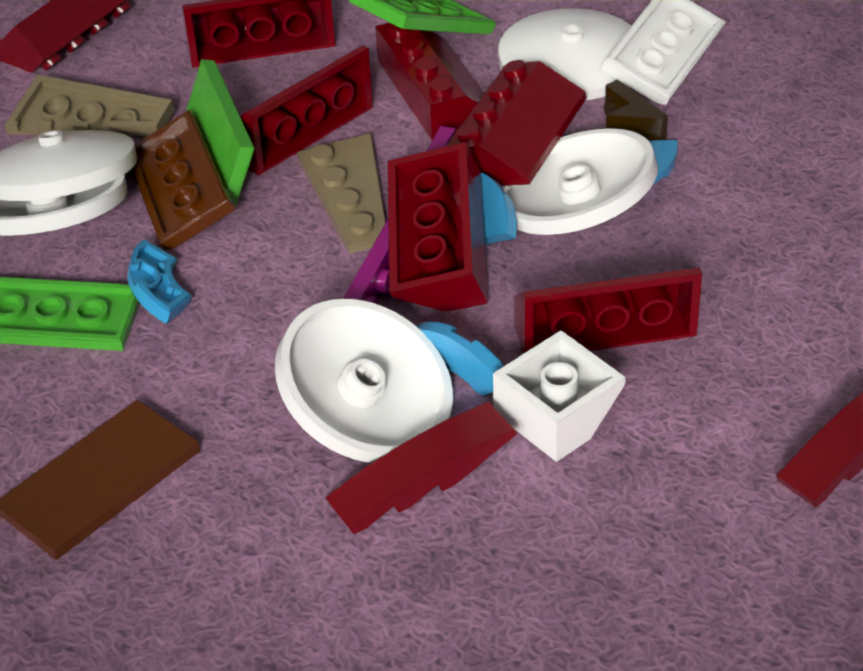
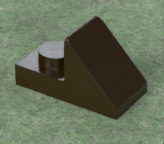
M619 80L606 85L604 105L606 129L632 131L642 135L648 141L667 140L668 115Z

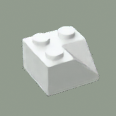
M560 330L493 373V407L516 431L554 461L558 462L592 438L624 387L626 377Z

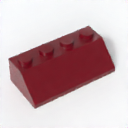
M50 0L14 26L0 41V61L30 73L40 66L47 71L62 59L59 52L66 49L68 53H71L86 41L82 36L89 31L92 36L109 24L106 19L107 16L112 14L116 19L132 5L128 0Z
M214 0L182 5L192 68L199 67L201 59L213 60L216 64L335 47L331 0Z
M390 22L375 26L377 60L431 140L435 137L440 126L455 128L456 131L482 98L484 92L445 39L432 31L402 29Z
M362 45L240 116L255 148L248 170L260 176L295 155L298 151L305 149L373 108L368 47Z
M511 61L503 66L499 75L487 88L485 94L476 106L473 107L471 113L456 130V133L446 146L466 142L480 172L493 178L501 186L530 185L587 99L586 92L541 61Z
M462 142L388 160L389 291L391 296L440 311H456L488 304L481 172L467 143Z
M692 268L521 292L514 296V326L522 353L524 354L560 330L589 351L697 336L702 271L700 268Z

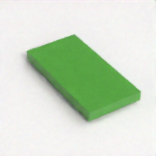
M349 0L350 3L402 29L489 34L494 31L496 25L493 19L453 0Z
M201 59L186 111L191 110L196 116L236 208L255 148L217 64L213 60Z
M0 277V343L124 351L140 302L134 296L129 284Z

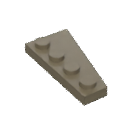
M37 74L5 123L4 128L7 134L40 135L54 130H100L118 132L129 137H147L166 125L175 109L172 99Z
M371 133L326 145H316L310 149L298 151V162L348 253L372 248L385 225Z

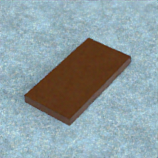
M191 110L184 112L135 144L137 162L132 170L159 243L165 250L178 247L236 209L200 124Z
M136 400L0 498V516L55 560H58L200 452L199 442L139 400Z

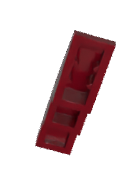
M863 392L839 411L776 475L778 482L814 507L825 501L844 478L850 481L863 469Z
M488 401L453 416L407 440L362 469L325 497V499L352 533L356 534L367 529L392 507H395L398 512L410 508L437 485L442 491L455 486L516 436L517 432Z

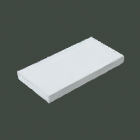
M652 0L606 57L600 69L650 100L666 105L726 22L690 0Z

